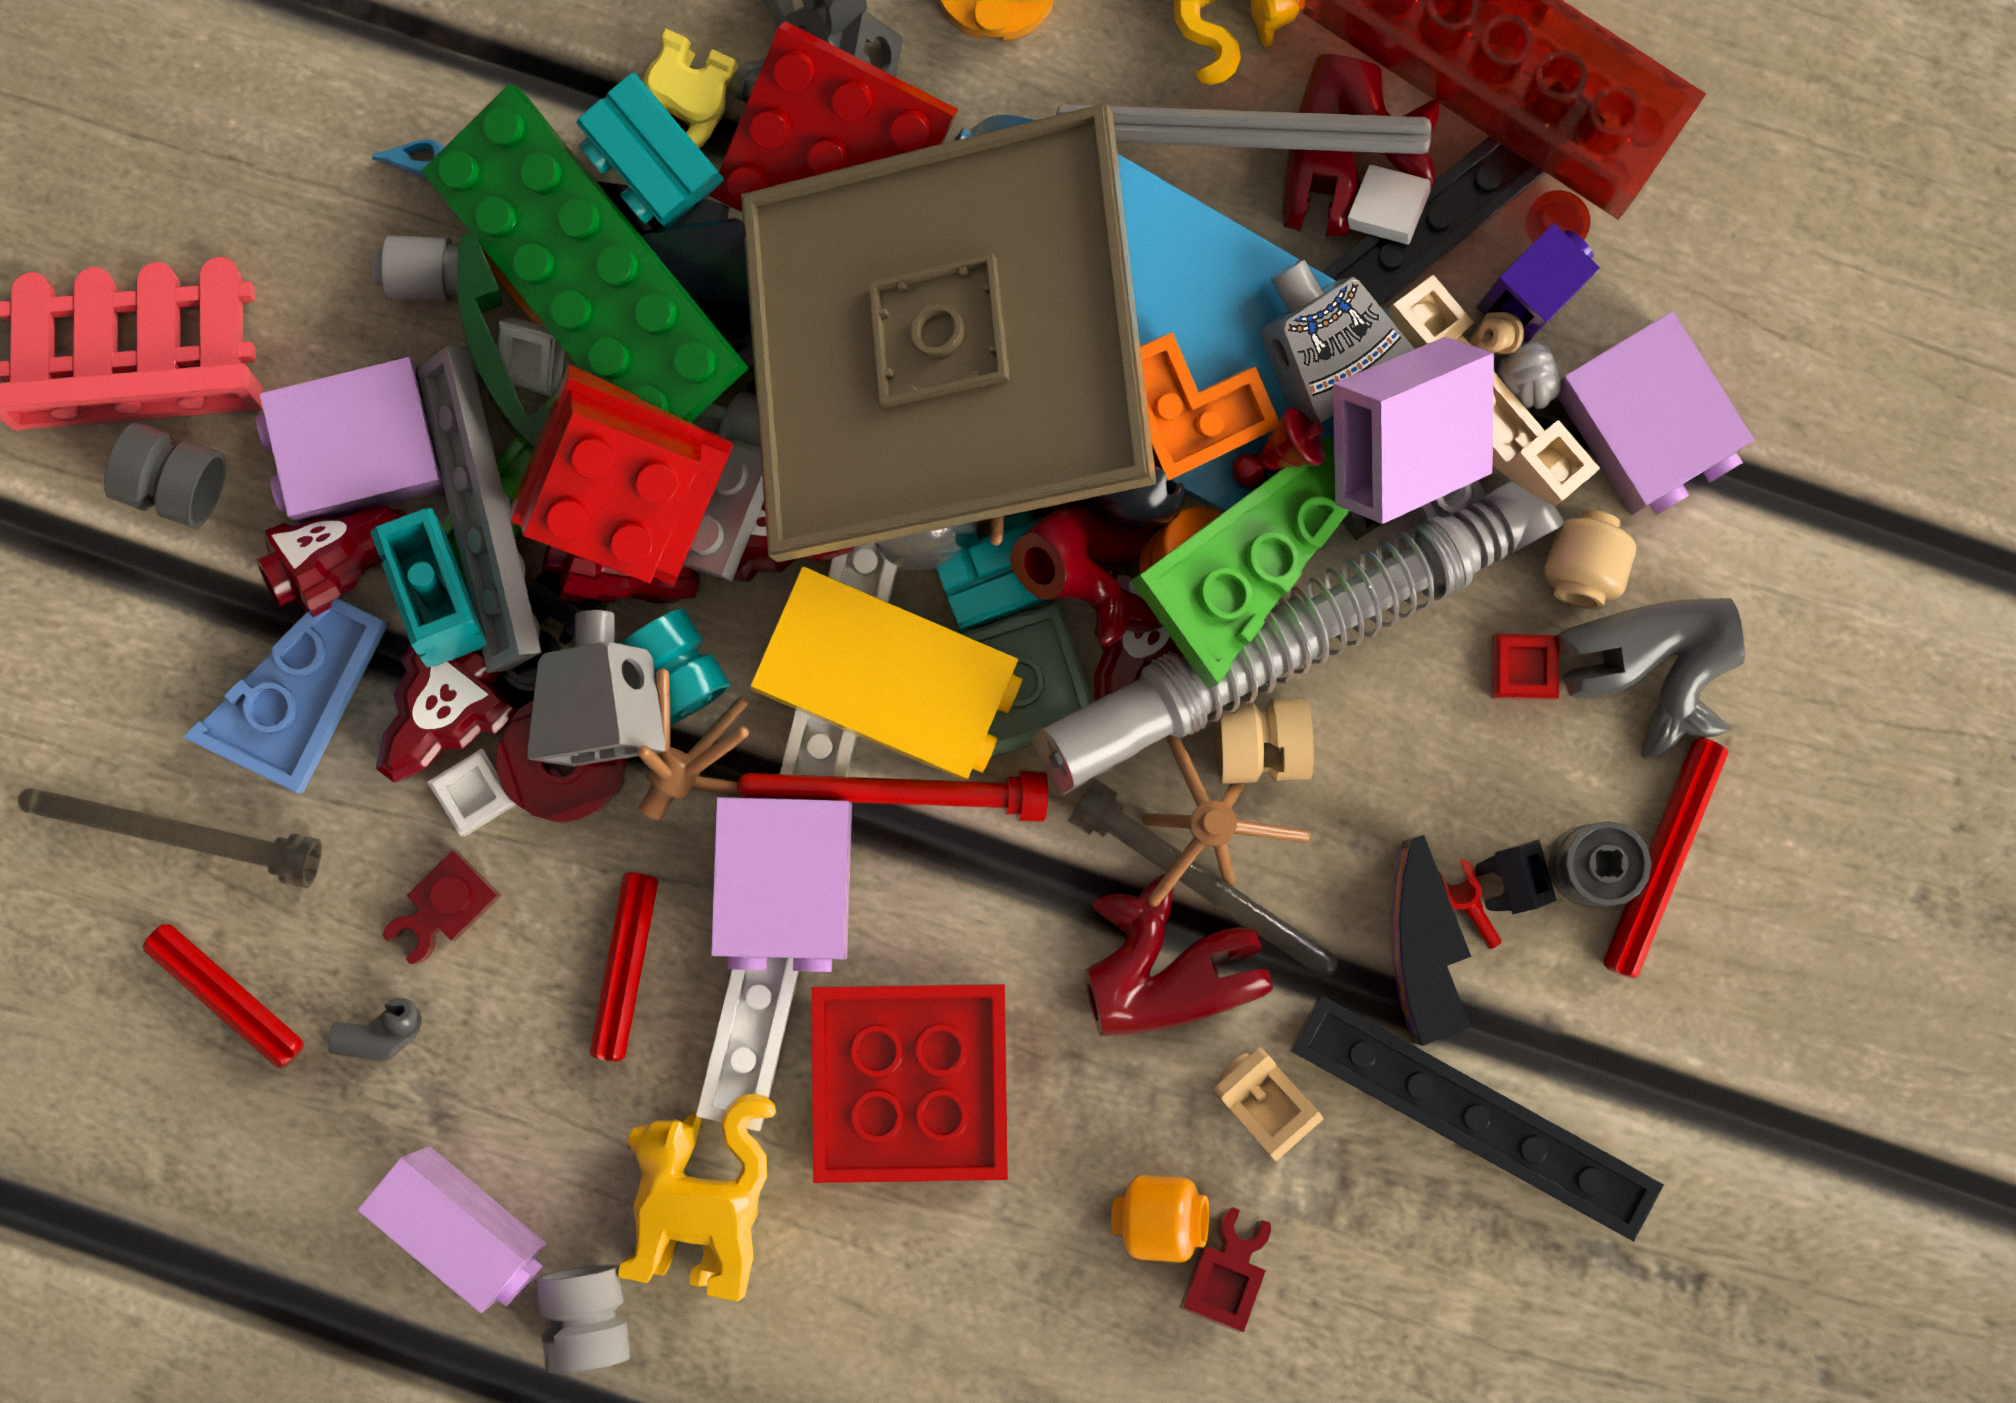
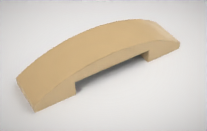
M1434 275L1430 276L1387 310L1392 322L1414 349L1443 337L1471 345L1463 334L1474 324V321ZM1494 372L1493 466L1525 490L1557 506L1595 474L1600 467L1559 420L1547 430H1544Z

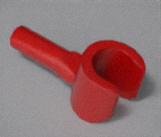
M1462 859L1460 863L1467 877L1463 883L1458 885L1448 884L1441 871H1439L1452 908L1463 909L1465 914L1470 917L1487 948L1493 949L1500 945L1502 940L1483 910V905L1479 900L1482 895V889L1474 867L1469 861Z

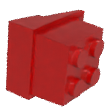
M568 364L511 505L510 522L522 526V533L525 537L651 583L652 578L655 577L674 586L731 453L733 442L649 404L629 391Z

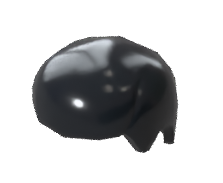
M1155 466L1157 484L1089 498V501L1108 521L1132 530H1145L1162 527L1171 523L1179 516L1184 504L1185 486L1180 482L1175 490L1169 484H1166L1167 475L1165 471Z

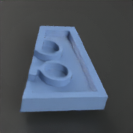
M338 598L332 602L330 609L315 617L306 613L272 647V652L245 680L240 679L224 695L226 699L203 722L198 721L183 738L289 790L303 794L389 623Z

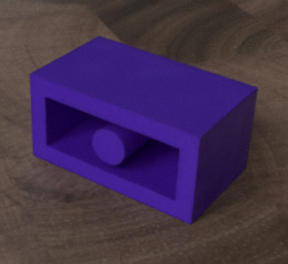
M1553 223L1498 278L1476 307L1484 315L1489 312H1510L1518 316L1523 324V341L1529 343L1582 289L1600 267L1592 260L1594 254L1590 246L1579 235L1570 230L1563 232Z

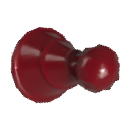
M1287 408L1281 417L1280 423L1274 432L1269 435L1268 441L1260 453L1256 455L1244 453L1233 461L1232 477L1241 487L1253 489L1266 478L1265 470H1279L1280 468L1301 467L1303 465L1320 466L1325 461V448L1320 434L1324 432L1323 426L1318 421L1312 423L1298 409Z

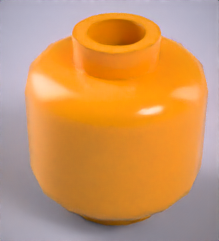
M1138 1175L1129 1183L1125 1196H1115L1111 1211L1113 1235L1123 1236V1243L1127 1253L1135 1259L1186 1262L1191 1258L1196 1247L1204 1248L1206 1245L1209 1230L1208 1198L1206 1195H1199L1195 1184L1184 1177Z

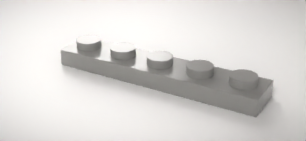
M446 346L418 367L416 371L468 592L488 643L482 648L487 673L509 671L542 653L539 643L540 628L538 620L531 610L524 580L525 564L521 554L517 551L510 522V501L502 488L495 459V438L488 429L481 400V379L474 369L469 346Z

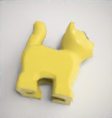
M664 28L660 36V53L647 68L642 81L669 114L689 126L685 133L700 149L723 118L727 92L731 89V80L738 66L733 58L711 49L706 59V67L698 70L690 68L696 57V54L689 49L691 42L686 37Z

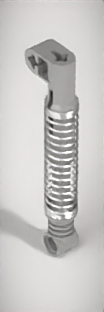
M1510 481L1478 500L1479 502H1473L1466 509L1454 512L1452 516L1445 518L1437 515L1429 516L1426 519L1415 522L1414 525H1409L1406 533L1396 532L1394 546L1386 541H1379L1376 550L1377 556L1371 551L1362 550L1359 558L1360 566L1351 559H1345L1342 566L1343 575L1333 568H1327L1325 574L1326 585L1319 579L1310 577L1307 586L1309 596L1301 588L1292 587L1290 599L1285 600L1283 597L1279 599L1264 619V625L1252 641L1244 645L1230 664L1232 667L1218 685L1208 689L1185 656L1179 657L1173 652H1168V654H1163V657H1158L1157 660H1152L1151 664L1145 666L1142 669L1140 679L1041 729L1031 738V741L1057 790L1063 796L1112 770L1129 757L1141 752L1142 749L1168 735L1176 738H1182L1187 734L1193 735L1194 731L1199 732L1200 728H1205L1207 720L1218 722L1222 709L1227 712H1236L1240 700L1246 703H1253L1258 691L1272 693L1276 682L1289 684L1294 673L1299 675L1307 674L1311 663L1314 665H1324L1329 654L1342 656L1346 645L1351 647L1360 646L1364 636L1369 638L1377 637L1381 627L1386 629L1394 628L1399 618L1411 619L1416 609H1429L1433 599L1443 601L1450 598L1451 595L1461 592L1462 589L1470 585L1473 575L1480 569L1492 565L1493 562L1505 558L1506 555L1510 556L1552 534L1563 526V518L1556 506L1538 498L1514 481ZM1399 538L1405 539L1407 549L1401 551ZM1382 547L1390 550L1393 556L1384 560ZM1365 556L1371 558L1376 565L1367 569ZM1348 565L1352 566L1358 573L1352 578L1349 576ZM1330 574H1333L1340 584L1333 587ZM1313 583H1315L1322 590L1323 593L1315 596ZM1421 591L1425 596L1429 597L1425 604H1417L1416 593ZM1295 592H1297L1304 599L1305 602L1296 597ZM1404 600L1411 606V609L1408 613L1402 614L1399 612V603ZM1386 609L1394 615L1392 621L1387 623L1382 621L1381 613ZM1371 619L1376 623L1375 630L1372 632L1365 631L1364 621ZM1353 628L1359 633L1356 641L1347 640V630ZM1336 637L1341 642L1339 650L1329 648L1330 639ZM1323 655V657H1322L1321 659H1318V660L1315 659V658H1317V657ZM1306 664L1303 669H1298V667ZM1288 673V675H1287L1286 678H1280V677H1282L1283 675H1285V674ZM1270 683L1269 687L1263 688V686ZM1252 691V695L1250 697L1243 696ZM1234 701L1233 706H1227L1228 703ZM1217 710L1215 716L1208 715L1213 711Z

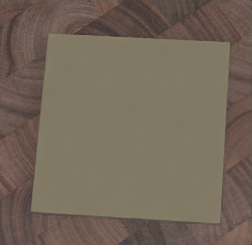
M1107 103L741 194L743 224L746 232L744 242L767 545L770 558L776 562H782L1157 484L1113 112Z

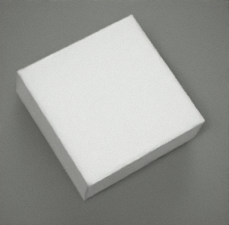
M1370 164L1348 216L1349 229L1409 245L1431 192L1430 180Z
M513 317L499 321L497 350L513 386L552 396L562 381L565 350L545 325Z
M483 748L428 781L429 786L457 832L463 837L517 805L504 791L498 777L496 765L487 750Z

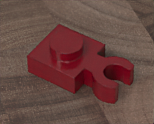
M452 850L406 895L419 909L412 916H401L392 920L386 926L382 936L387 941H394L405 929H412L418 936V945L407 956L406 960L410 965L421 963L432 954L436 945V934L440 930L451 941H456L502 895L458 851Z
M1232 1207L1223 1212L1218 1222V1236L1222 1242L1220 1251L1208 1246L1200 1248L1179 1308L1240 1333L1245 1331L1266 1270L1250 1264L1249 1261L1252 1253L1263 1248L1268 1242L1271 1233V1223L1265 1220L1258 1221L1254 1228L1253 1236L1249 1240H1243L1237 1236L1234 1228L1240 1210Z

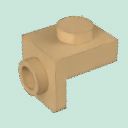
M1262 1047L1256 1049L1251 1055L1248 1053L1242 1054L1230 1062L1221 1074V1081L1214 1087V1092L1275 1162L1324 1119L1320 1112L1279 1069Z

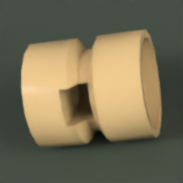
M1307 697L1271 699L1265 709H1258L1254 702L1246 703L1240 701L1236 712H1227L1222 709L1218 722H1214L1216 761L1220 784L1256 783L1261 774L1268 772L1274 781L1312 779L1314 744L1311 711ZM1234 701L1228 703L1227 706H1233Z

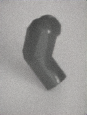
M395 998L385 1004L386 1010L369 1026L336 1021L330 1030L328 1051L332 1054L379 1061L389 1060L416 1038L421 1028V1014L410 1000Z

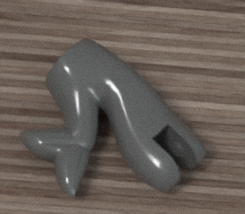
M1731 598L1685 599L1647 605L1598 618L1568 628L1558 634L1559 653L1581 655L1599 651L1603 653V664L1574 669L1563 675L1569 696L1575 698H1599L1621 692L1639 682L1670 656L1678 655L1663 683L1660 704L1650 719L1642 750L1643 758L1654 757L1666 752L1684 734L1709 738L1720 736L1730 730V726L1699 698L1700 692L1709 682L1739 667L1745 660L1742 623L1739 611Z

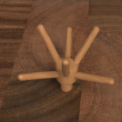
M664 668L659 669L656 673V685L665 739V751L655 753L645 745L638 748V756L650 767L646 778L652 784L639 805V810L646 816L659 821L674 798L685 799L690 789L742 797L738 793L737 782L701 777L699 774L748 737V729L741 726L716 743L747 707V700L743 697L736 699L686 754L670 747L669 672Z
M1170 735L1167 736V742L1197 804V808L1193 810L1191 815L1146 813L1142 816V823L1146 826L1190 829L1194 837L1148 897L1150 906L1156 907L1162 902L1204 846L1214 847L1223 883L1227 887H1232L1235 885L1236 879L1227 842L1234 834L1303 843L1310 840L1311 836L1307 830L1237 820L1231 808L1246 783L1230 784L1220 801H1210L1181 739Z

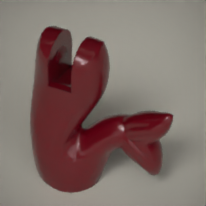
M1336 54L1317 56L1298 113L1391 116L1384 104L1382 69L1374 63ZM1434 99L1403 116L1426 117L1430 120L1432 134L1439 118V102L1437 99ZM1289 149L1282 204L1284 228L1301 232L1304 216L1310 206L1311 198H1308L1309 191L1334 196L1333 202H1329L1327 212L1329 222L1325 237H1345L1350 232L1348 216L1360 189L1359 175L1352 151ZM1428 152L1425 154L1379 153L1385 155L1393 166L1402 173L1429 179L1431 190L1433 189L1435 170Z
M1087 498L1074 501L1055 510L1017 539L1011 552L1010 562L1012 570L1021 584L1039 599L1075 598L1088 603L1096 611V626L1102 646L1115 644L1123 637L1127 630L1144 633L1163 627L1145 600L1134 593L1123 590L1120 584L1107 571L1091 561L1094 560L1109 565H1125L1139 561L1146 542L1162 527L1132 530L1118 526L1108 521Z
M1165 874L1153 879L1138 897L1128 894H1112L1094 901L1092 908L1126 933L1125 942L1118 950L1085 969V982L1089 1003L1099 1035L1121 1036L1169 1029L1234 1009L1269 994L1273 990L1269 970L1255 969L1219 978L1216 969L1218 965L1239 961L1260 952L1262 945L1256 929L1230 928L1209 934L1191 944L1160 973L1150 976L1151 969L1163 946L1164 926L1170 916L1174 887L1156 907L1149 905L1148 897Z

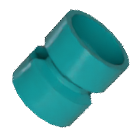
M684 608L659 617L620 643L646 649L653 658L655 679L659 669L664 668L668 670L670 726L706 707L732 686L713 654H700L698 652L704 639Z

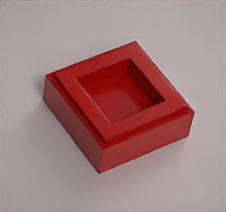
M1493 635L1491 699H1559L1558 635Z

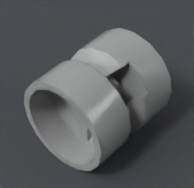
M605 1264L579 1267L545 1274L535 1279L539 1316L550 1320L551 1327L542 1334L546 1372L560 1374L588 1371L616 1365L631 1358L627 1321L616 1317L615 1310L624 1302L622 1279L618 1278L620 1265Z

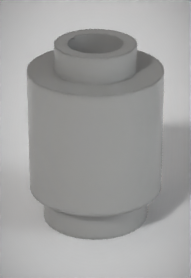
M388 235L384 241L383 248H375L373 252V282L376 286H383L385 296L388 299L450 301L452 295H458L457 263L460 244H453L452 240L447 237Z

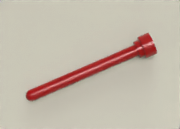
M1019 770L1017 777L1007 776L1005 783L760 773L744 774L737 782L738 793L744 798L1004 808L1005 815H1016L1017 821L1044 822L1048 807V778L1046 771Z

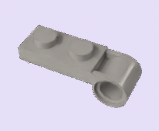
M747 391L739 392L732 399L718 431V436L733 442V448L683 564L685 567L730 582L733 581L764 502L756 394Z

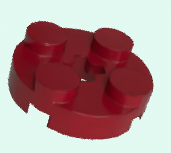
M534 700L521 707L511 718V724L505 730L503 740L499 741L496 752V768L504 791L514 803L528 811L531 815L550 821L568 823L593 816L605 808L610 800L623 788L627 758L572 766L573 772L564 777L559 769L548 770L546 762L528 760V743Z

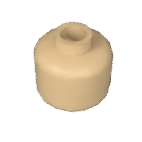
M1587 510L1583 512L1582 518L1563 521V526L1555 530L1544 567V577L1549 585L1555 588L1554 596L1558 600L1578 608L1598 610L1603 608L1605 602L1621 597L1626 589L1636 553V544L1631 535L1619 528L1621 521L1617 517L1602 511Z

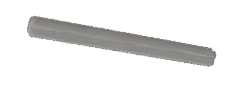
M1062 104L1058 106L1056 115L1094 105ZM1109 106L1113 112L1116 143L1425 154L1428 152L1431 143L1432 126L1430 120L1426 117Z

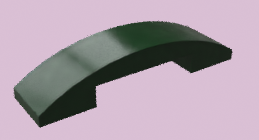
M473 230L461 235L457 263L458 302L464 332L473 362L493 406L516 439L532 455L551 406L527 416L482 315L503 306L499 287Z

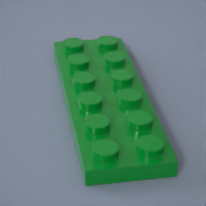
M509 83L421 170L470 232L474 230L482 248L579 369L639 396V399L690 423L749 369L520 88Z

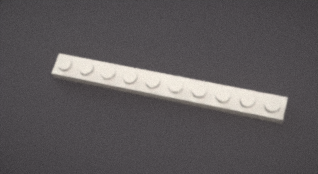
M905 536L855 546L853 552L834 557L828 577L889 603ZM795 710L780 774L847 777L857 735ZM767 957V970L732 969L696 1114L697 1117L722 1122L726 1107L738 1096L753 1093L766 1096L769 1099L800 972L793 971V958ZM764 1118L751 1119L747 1122L746 1128L760 1131Z

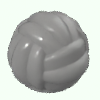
M1522 341L1520 347L1515 352L1503 354L1502 361L1495 373L1525 408L1535 407L1543 409L1551 400L1558 396L1561 391L1560 377L1554 358L1546 344L1540 345L1539 342L1528 343Z

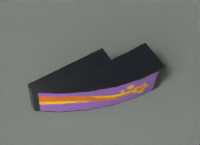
M1425 835L1415 836L1402 841L1394 876L1390 922L1392 963L1399 1003L1412 1043L1423 1046L1471 1027L1447 967L1471 957Z

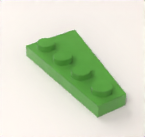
M1330 434L1322 439L1325 448V461L1320 466L1303 465L1301 467L1282 468L1131 580L1208 689L1221 682L1232 667L1230 664L1244 645L1252 641L1264 625V619L1283 595L1289 592L1302 573L1300 571L1316 550L1323 547L1349 512V510L1335 505L1334 439Z

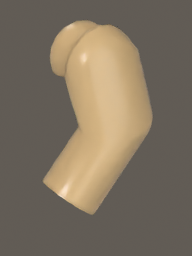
M1489 312L1485 315L1468 342L1472 346L1494 353V358L1497 354H1509L1515 352L1523 341V324L1519 317L1513 313Z

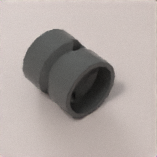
M134 422L124 429L113 446L105 471L104 491L107 498L142 511H147L155 506L158 516L197 529L207 521L218 502L226 475L225 455L218 450L190 440H184L176 446V443L171 442L169 433Z
M1605 821L1572 827L1560 835L1550 850L1548 869L1551 882L1560 895L1572 903L1590 907L1614 906L1627 903L1641 893L1649 880L1652 863L1648 846L1639 833L1625 824Z

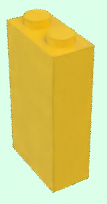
M802 566L753 679L751 690L964 781L969 778L972 769L981 773L984 772L998 739L988 734L989 728L997 710L1008 714L1023 678L1013 674L1019 659Z

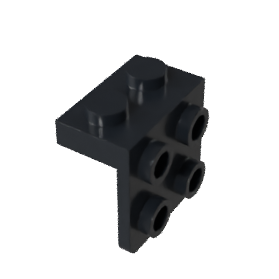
M736 218L638 231L748 366L749 369L746 372L753 369L754 361L744 242L746 232L743 222Z

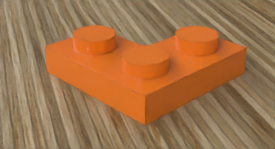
M1173 332L1140 345L1154 466L1165 471L1167 475L1166 481L1275 430L1280 423L1256 366L1239 371L1198 391Z

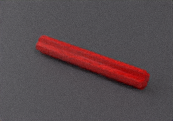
M1700 737L1696 738L1690 746L1649 847L1652 863L1649 880L1641 893L1627 902L1603 960L1604 967L1618 975L1636 978L1641 971L1727 759L1728 749L1718 742Z

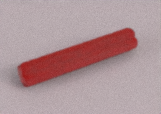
M626 872L622 877L589 1050L590 1055L599 1060L619 1062L626 1056L658 888V880L653 875Z
M161 924L147 937L142 946L144 952L277 1068L286 1067L300 1054L304 1047L303 1040L173 925Z

